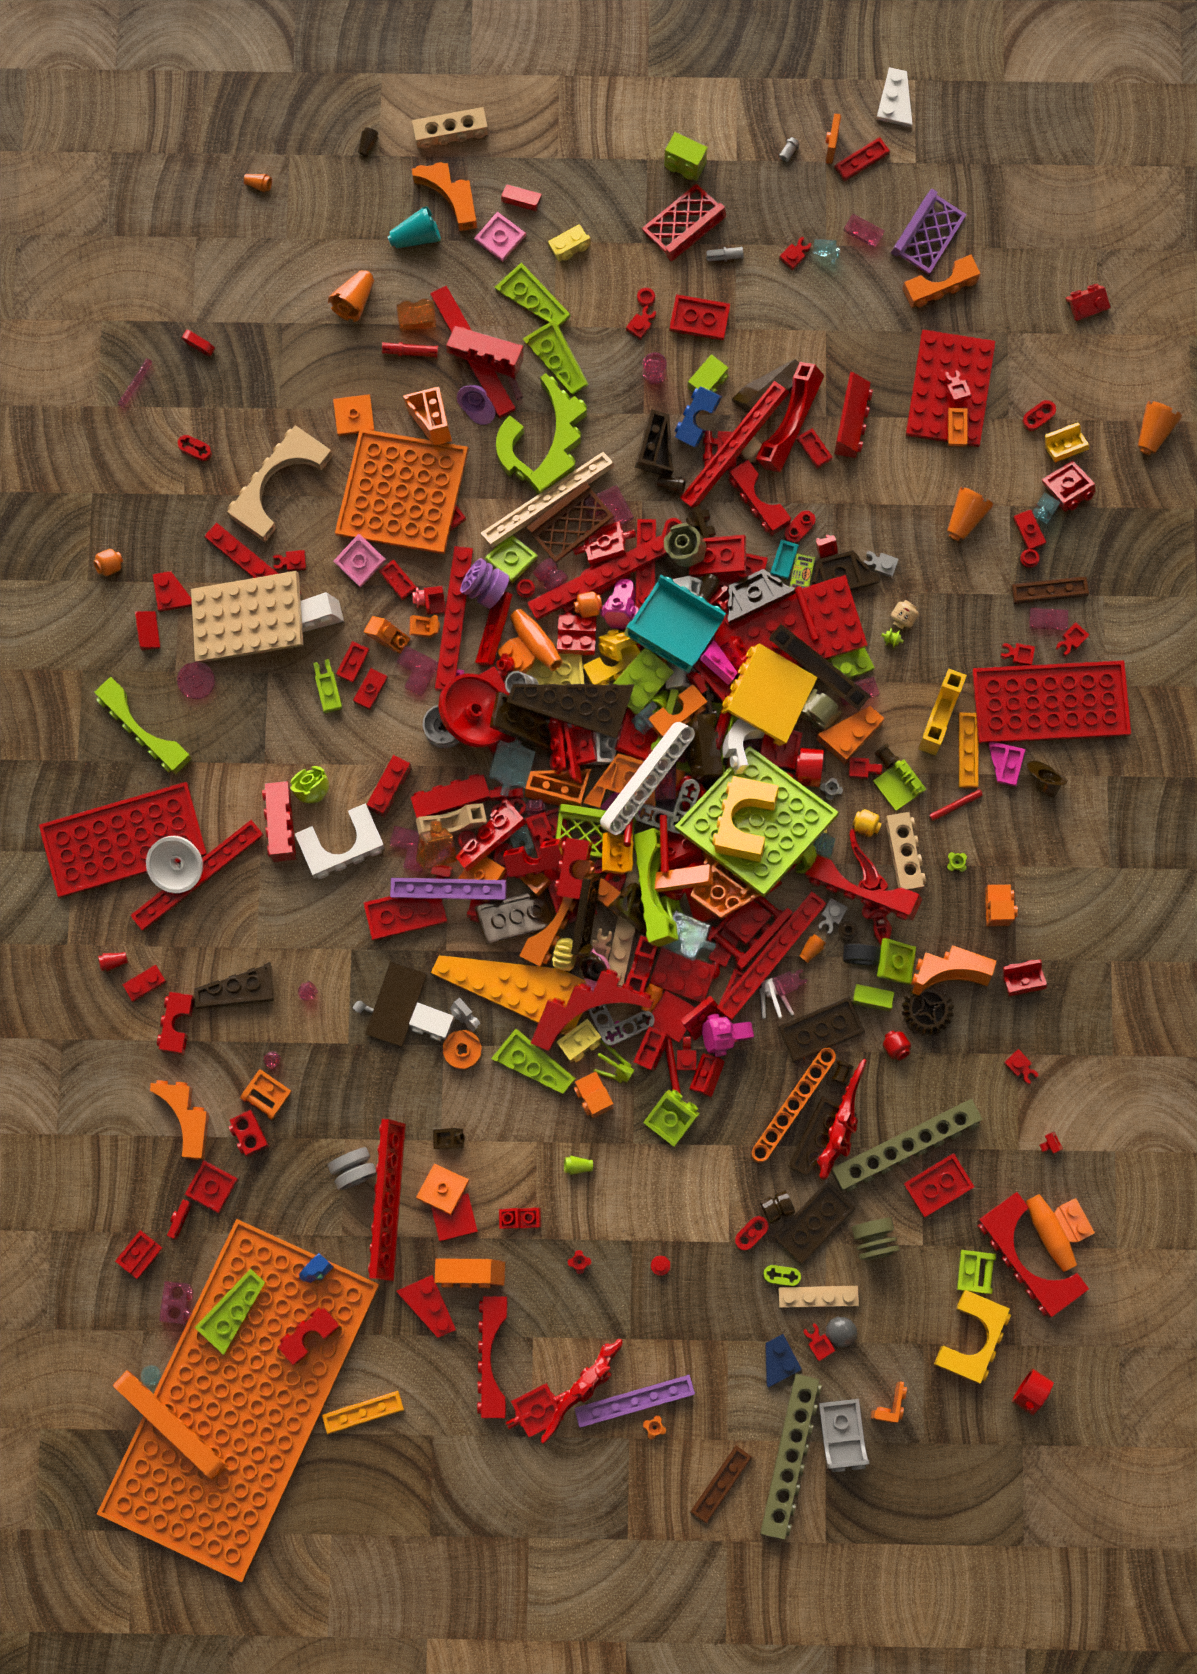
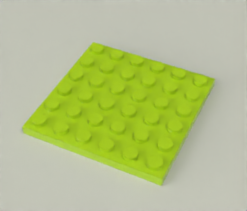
M749 746L745 750L748 765L742 774H735L733 767L730 766L675 825V830L765 897L839 816V812ZM733 776L779 785V794L774 811L749 806L738 810L732 818V822L738 830L765 837V848L761 862L715 853V845H712L713 836L718 834L719 828H717L719 816L722 817L724 812L721 811L722 803L728 797V794H726L727 784L732 782Z

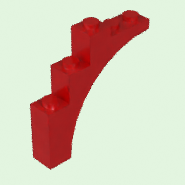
M611 969L603 970L594 991L591 990V986L580 983V985L576 984L567 1005L564 1004V1000L557 997L548 999L531 1044L549 1051L563 1028L577 1015L590 1008L610 1003H630L651 1008L655 999H652L651 994L640 991L638 993L633 991V987L624 983L622 986L619 985L622 977L617 976L618 972Z

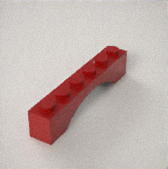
M800 362L793 376L791 398L785 417L776 432L762 443L756 456V460L765 470L781 472L824 378V374L815 364Z
M819 855L816 856L815 862L805 873L809 883L819 887L823 885L832 893H837L838 891L850 900L856 898L868 907L874 905L881 912L886 914L892 912L896 914L897 918L905 921L907 919L913 921L922 902V898L918 893L902 887L888 891H871L860 888L845 879L839 873L832 860Z
M483 1296V1301H479V1313H483V1321H479V1333H482V1341L478 1343V1353H482V1361H478V1373H482V1381H478V1394H481V1402L477 1403V1414H481V1418H506V1397L500 1391L494 1379L491 1366V1352L495 1335L502 1323L507 1319V1296Z

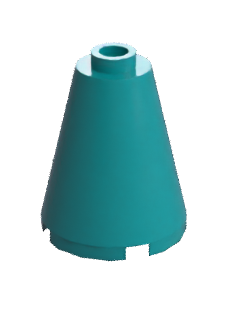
M428 206L421 208L390 231L388 240L391 246L403 248L440 241L439 229L436 221L431 217L433 215Z

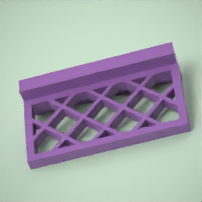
M932 188L890 252L896 257L897 255L901 256L928 275L967 215L936 195L938 192ZM935 202L943 206V212L935 213L933 206ZM955 213L960 217L958 222L950 223L948 214ZM945 215L947 224L938 225L936 216ZM933 217L935 226L926 227L925 218ZM948 227L949 236L941 238L939 229ZM936 229L938 238L929 240L927 231ZM924 232L926 241L917 242L915 234ZM939 242L940 251L932 252L930 243ZM927 244L929 253L920 255L918 245ZM914 246L915 256H909L905 253L907 247ZM930 257L931 265L929 268L922 264L921 258Z

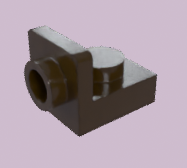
M445 1128L433 1130L434 1149L464 1148L465 1136L463 1129Z

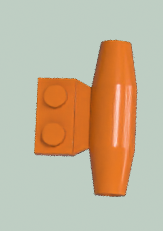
M521 609L515 610L510 615V620L519 637L509 639L497 650L498 654L502 657L503 653H507L508 657L513 658L515 667L512 672L527 673L533 667L536 658L551 671L557 670L562 665V659L553 642L529 615Z
M1040 1194L1028 1199L1026 1204L1029 1207L1028 1210L1033 1225L1050 1256L1063 1272L1077 1266L1070 1242L1077 1243L1095 1233L1077 1199L1075 1198L1057 1207L1055 1212L1051 1210Z

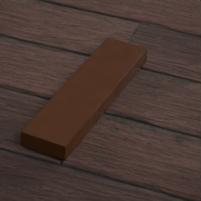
M1087 576L1011 585L1014 604L1089 595Z
M735 1445L690 1512L707 1524L752 1456Z

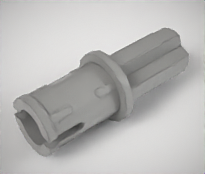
M723 247V249L708 250L706 258L707 261L724 260L725 262L728 259H743V248L726 249V247Z

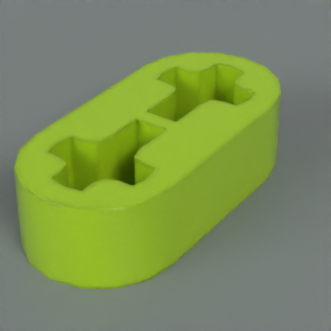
M770 1265L763 1272L764 1279L771 1284L795 1286L801 1280V1274L795 1268ZM775 1269V1273L781 1274V1277H774L771 1280L767 1272ZM791 1272H794L797 1280L795 1279L791 1283L788 1278H783V1274L790 1275Z

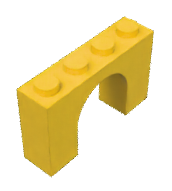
M948 669L918 747L919 750L936 756L967 675Z
M733 776L732 782L727 784L726 794H728L727 800H723L721 811L724 812L723 816L718 818L717 828H719L718 834H714L712 845H715V853L761 862L765 848V837L738 830L734 826L732 818L738 810L749 806L774 811L779 794V785Z
M964 1290L956 1310L981 1321L986 1329V1343L982 1350L974 1355H965L948 1347L941 1346L934 1365L980 1384L988 1376L989 1370L986 1368L988 1363H992L995 1358L996 1351L993 1350L996 1343L1000 1344L1004 1334L1001 1330L1003 1325L1007 1326L1011 1314H1008L1009 1308Z

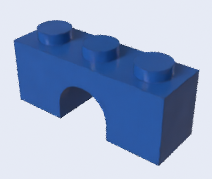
M702 386L694 390L691 396L693 401L690 406L687 405L683 412L685 417L682 423H678L674 431L676 432V438L693 447H698L706 431L697 425V414L702 410L714 414L722 399V396Z

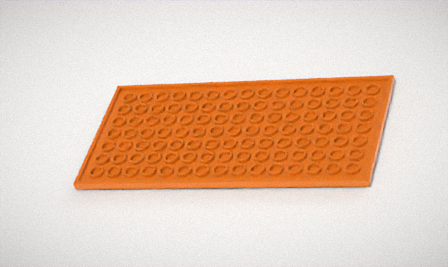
M236 1219L154 1392V1395L226 1463V1466L211 1480L143 1415L97 1515L235 1580L243 1582L380 1284L330 1261L328 1262L334 1268L322 1280H314L311 1283L303 1282L299 1278V1273L316 1255ZM252 1269L265 1283L223 1355L195 1326ZM325 1307L341 1327L327 1339H323L316 1331L308 1333L304 1339V1344L310 1353L295 1366L292 1365L278 1348L281 1344L279 1342L280 1339L288 1333L292 1335L296 1331L295 1327L303 1320L307 1322L312 1318L310 1314L315 1309Z

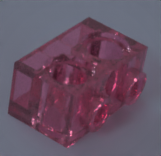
M164 1282L160 1322L186 1325V1320H189L191 1309L188 1308V1303L193 1298V1289H191L190 1284ZM182 1288V1297L176 1299L174 1297L175 1289ZM178 1307L180 1309V1316L173 1319L171 1311Z

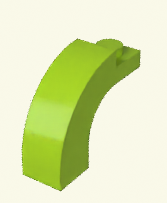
M509 415L501 425L496 438L498 461L509 477L516 472L515 475L522 481L525 479L529 482L528 477L533 473V470L522 463L513 452L514 445L524 434V426Z

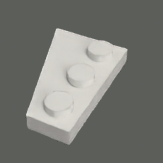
M889 67L876 120L912 128L907 71Z

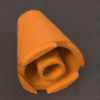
M361 270L328 297V304L331 302L333 305L331 307L333 312L344 320L354 319L353 322L358 321L374 284L373 275L368 271Z
M1148 401L1138 442L1140 452L1146 455L1155 454L1181 420L1182 414L1178 411L1176 414L1172 413L1173 408L1155 401L1151 404Z
M960 487L947 530L950 533L949 537L956 541L964 540L992 509L994 504L988 499L986 502L983 501L982 495L975 491Z

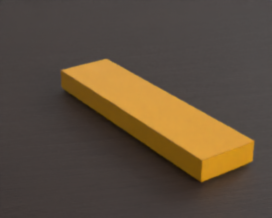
M959 712V788H978V731L976 713Z
M395 1391L323 1414L322 1418L327 1434H331L403 1411L404 1407L399 1391Z

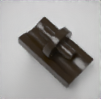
M700 506L694 507V510L688 514L689 517L686 518L687 524L696 528L703 538L714 537L716 535L714 527H706L705 522L710 520L709 510H701Z

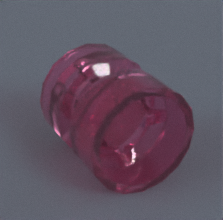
M656 352L646 355L643 360V378L649 384L663 382L667 374V361L665 357Z
M552 558L543 561L533 572V575L539 582H544L543 586L548 592L565 584L568 580V576L561 569L558 570V565Z

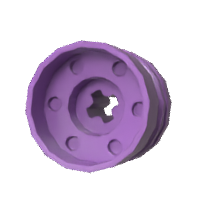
M481 558L468 570L460 591L471 599L477 597V602L489 609L503 595L509 581V575L498 568L492 571V564H486V561Z

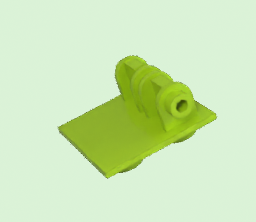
M904 759L897 761L892 768L873 780L895 811L926 790Z

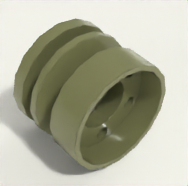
M892 1217L873 1220L851 1227L854 1240H864V1244L856 1247L857 1250L866 1249V1253L858 1255L859 1260L881 1259L900 1251L899 1245L889 1246V1243L897 1241V1238H887V1234L895 1230Z

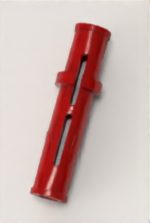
M382 342V354H398L400 357L402 355L437 358L438 346Z

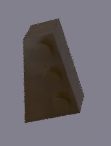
M651 409L647 417L634 468L661 476H671L673 474L669 414Z
M696 714L687 724V726L693 728L695 735L684 752L690 767V773L698 783H714L723 774L721 752L717 750L716 738L719 737L718 732L714 730L713 722L716 720V714Z

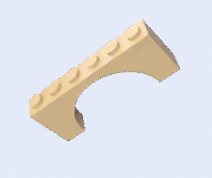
M296 425L286 432L282 443H278L275 446L271 457H267L264 460L260 471L252 475L249 485L241 489L238 499L232 501L228 507L227 513L229 517L263 542H266L276 530L275 523L266 515L262 507L263 490L270 477L278 470L293 464L311 465L322 471L333 457L329 448Z

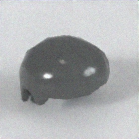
M837 1316L828 1322L826 1336L836 1347L847 1348L853 1345L857 1339V1328L850 1319Z

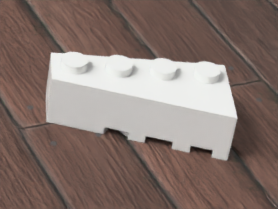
M327 592L301 601L303 632L344 622L339 600Z

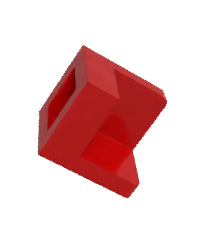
M443 587L424 588L427 615L445 613Z

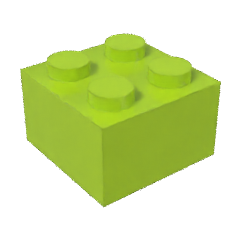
M674 132L665 149L664 166L671 172L682 174L686 179L697 181L707 163L708 147Z

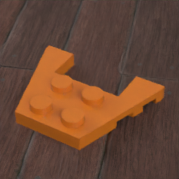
M618 753L583 803L600 808L605 790L608 789L621 793L644 761ZM655 790L645 801V804L655 807ZM642 808L639 817L648 815L650 817L648 820L651 821L654 811L651 810V814L645 812V808Z

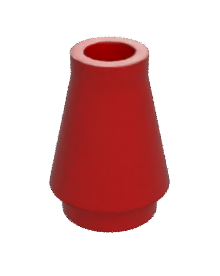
M125 952L102 953L101 956H98L101 971L106 970L108 972L128 963Z

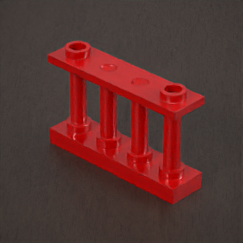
M762 895L755 898L759 904L774 916L775 921L772 925L765 924L761 928L763 935L759 939L755 937L748 942L750 949L746 953H741L719 934L739 909L727 915L717 928L713 926L708 931L706 943L710 944L715 939L736 958L735 968L742 972L792 916L793 912L788 907L784 911L778 910Z

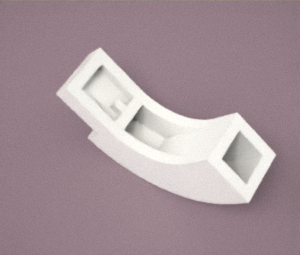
M738 719L733 724L723 743V758L730 757V765L733 767L735 774H742L748 765L743 741L762 738L765 734L741 719Z

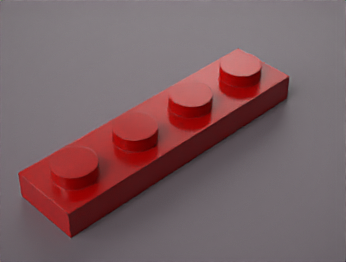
M504 592L499 601L490 608L475 663L479 665H493L513 594Z

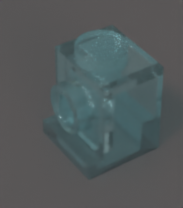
M1044 493L1036 504L1033 514L1036 518L1048 524L1061 502Z
M527 826L521 827L510 836L513 848L520 847L519 843L521 841L525 842L526 853L530 856L534 846Z

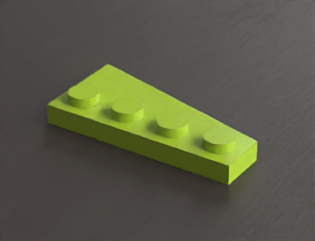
M522 263L494 287L495 290L548 323L555 320L560 327L571 317L570 313Z
M555 320L523 338L570 393L575 394L589 385Z
M518 1029L513 1031L491 1058L562 1094L566 1092L576 1079L538 1046L531 1044V1040Z
M252 1269L195 1326L223 1355L265 1283Z

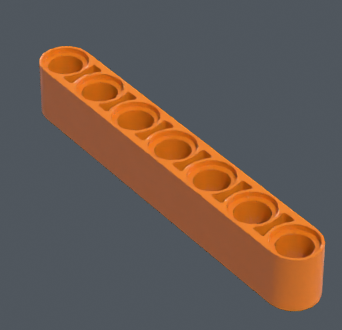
M824 1048L818 1053L755 1144L751 1152L754 1162L763 1163L768 1159L836 1059V1054L832 1049ZM828 1053L831 1055L832 1060L828 1063L824 1062L821 1055ZM817 1069L820 1071L821 1076L813 1078L810 1071ZM801 1085H807L810 1089V1092L808 1094H802L799 1091V1087ZM790 1101H796L799 1105V1108L797 1110H791L788 1107V1103ZM785 1117L788 1124L786 1126H779L777 1119ZM774 1133L777 1140L770 1143L767 1141L766 1135ZM763 1149L766 1156L762 1159L757 1158L755 1150Z
M126 1370L113 1384L118 1392L211 1480L226 1466V1463L131 1372Z

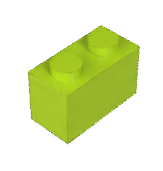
M711 354L689 379L687 388L694 392L696 388L699 389L702 386L716 393L717 386L720 383L724 384L728 379L729 367Z

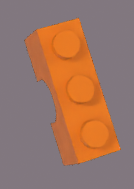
M693 684L678 695V702L683 707L681 713L671 715L663 707L648 718V724L660 739L663 738L674 723L681 722L687 725L693 716L706 711L705 707L708 701Z

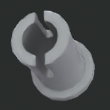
M793 137L787 139L786 146L779 154V158L785 162H789L794 151L799 148V141Z

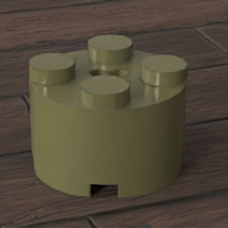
M686 523L677 524L670 529V532L664 538L665 551L678 566L690 567L704 560L706 543L698 530Z
M812 689L799 717L811 722L812 728L817 732L825 731L835 723L842 714V710H837L839 706L824 693L818 695L816 694L818 690Z

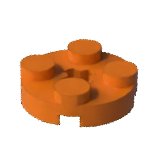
M468 1030L452 1032L443 1043L444 1057L447 1063L456 1069H469L481 1057L482 1046L474 1033ZM466 1045L467 1053L458 1054L459 1050L457 1047Z

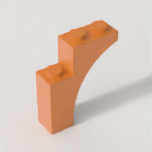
M439 162L431 166L420 165L412 168L414 183L432 188L448 201L457 218L459 231L477 228L469 180H457L451 183L448 163Z
M953 945L950 952H945L943 958L925 953L923 960L919 958L916 970L919 971L918 974L914 973L911 985H914L912 993L920 995L931 985L947 980H967L988 986L993 975L996 960Z
M157 1080L156 1083H151L150 1091L163 1098L172 1107L179 1119L183 1134L182 1157L184 1159L204 1160L209 1113L204 1111L202 1107H193L190 1110L192 1088L187 1086L188 1083L184 1082L168 1085V1081Z

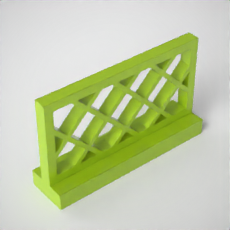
M561 804L558 809L556 839L563 838L565 835L567 838H572L569 832L577 828L582 835L579 840L585 838L586 841L591 842L588 835L596 831L601 840L596 844H592V849L595 852H591L590 857L602 858V853L598 851L596 846L603 842V834L598 828L601 827L600 820L606 811ZM633 817V827H632V834H633V836H634V827H635V824H636V818H635V817ZM562 819L571 820L575 826L566 831L562 826ZM583 822H588L593 827L587 834L579 826Z

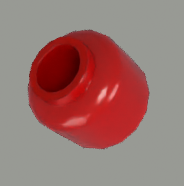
M901 1031L888 1032L882 1044L889 1057L897 1060L906 1058L910 1054L912 1046Z

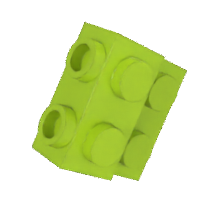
M865 648L827 659V661L851 680L875 668Z
M668 1090L643 1122L672 1146L679 1142L700 1114L697 1112V1106L691 1102H684L681 1099L683 1096L676 1090Z

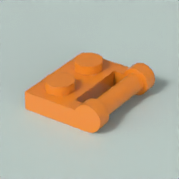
M259 1069L242 1093L240 1099L244 1102L248 1101L267 1114L269 1119L273 1120L292 1091ZM256 1090L274 1102L273 1108H270L251 1095L252 1091Z

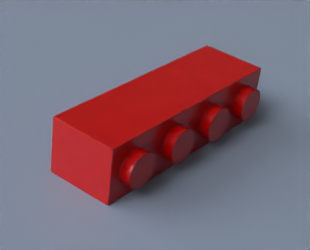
M473 774L467 780L461 781V779H458L444 787L443 785L433 787L431 791H418L414 793V796L410 798L416 817L447 814L457 811L465 805L479 804L491 800L484 774Z

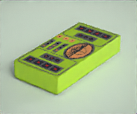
M801 554L796 555L790 586L793 588L809 586L815 557Z

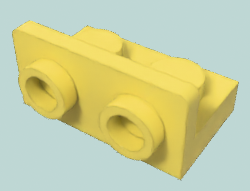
M579 224L549 240L548 245L560 262L570 259L578 251L583 252L588 249L589 245H591V238L585 234Z
M586 1019L556 1043L571 1063L573 1061L578 1062L585 1057L584 1053L587 1050L593 1051L600 1046L601 1043L599 1041L602 1040V1037L591 1022Z

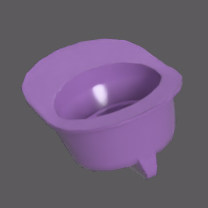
M469 385L458 391V404L475 423L482 425L491 423L495 417V407L482 387Z

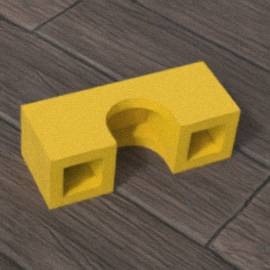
M636 644L621 650L623 660L619 661L617 665L612 667L606 666L599 657L583 665V671L590 684L608 685V682L616 680L640 651Z

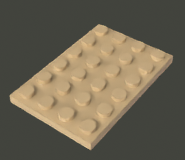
M297 571L191 589L195 662L202 663L303 646L299 573Z

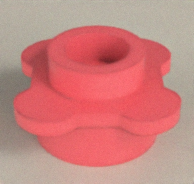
M418 587L416 592L412 593L413 604H416L417 608L420 605H425L424 590H419Z

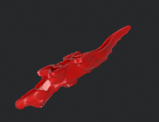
M851 829V846L863 870V879L859 882L858 887L871 891H886L888 883L879 875L872 861L862 852L857 843L855 830ZM864 905L862 915L866 919H873L874 934L881 945L882 939H890L892 933L891 924L887 920L888 914L881 912L874 905L871 907Z
M866 1059L859 1063L853 1077L850 1079L849 1086L845 1089L846 1093L843 1095V1101L839 1105L838 1113L835 1115L834 1124L828 1132L829 1143L817 1159V1163L821 1168L819 1176L822 1180L827 1179L834 1166V1162L840 1154H843L844 1157H848L850 1154L851 1135L856 1132L858 1119L854 1117L856 1091L867 1063Z
M617 1339L613 1344H604L597 1360H595V1364L590 1368L586 1367L580 1373L578 1381L573 1384L571 1389L559 1401V1405L554 1411V1417L546 1428L545 1434L542 1435V1444L546 1443L554 1434L564 1415L571 1407L580 1401L585 1403L592 1397L594 1390L600 1384L603 1385L612 1375L609 1372L611 1369L609 1366L610 1362L623 1346L621 1339Z

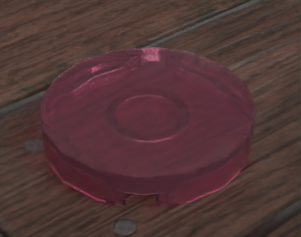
M188 663L180 669L177 676V685L181 693L186 697L202 699L212 692L215 685V676L211 668L205 663Z

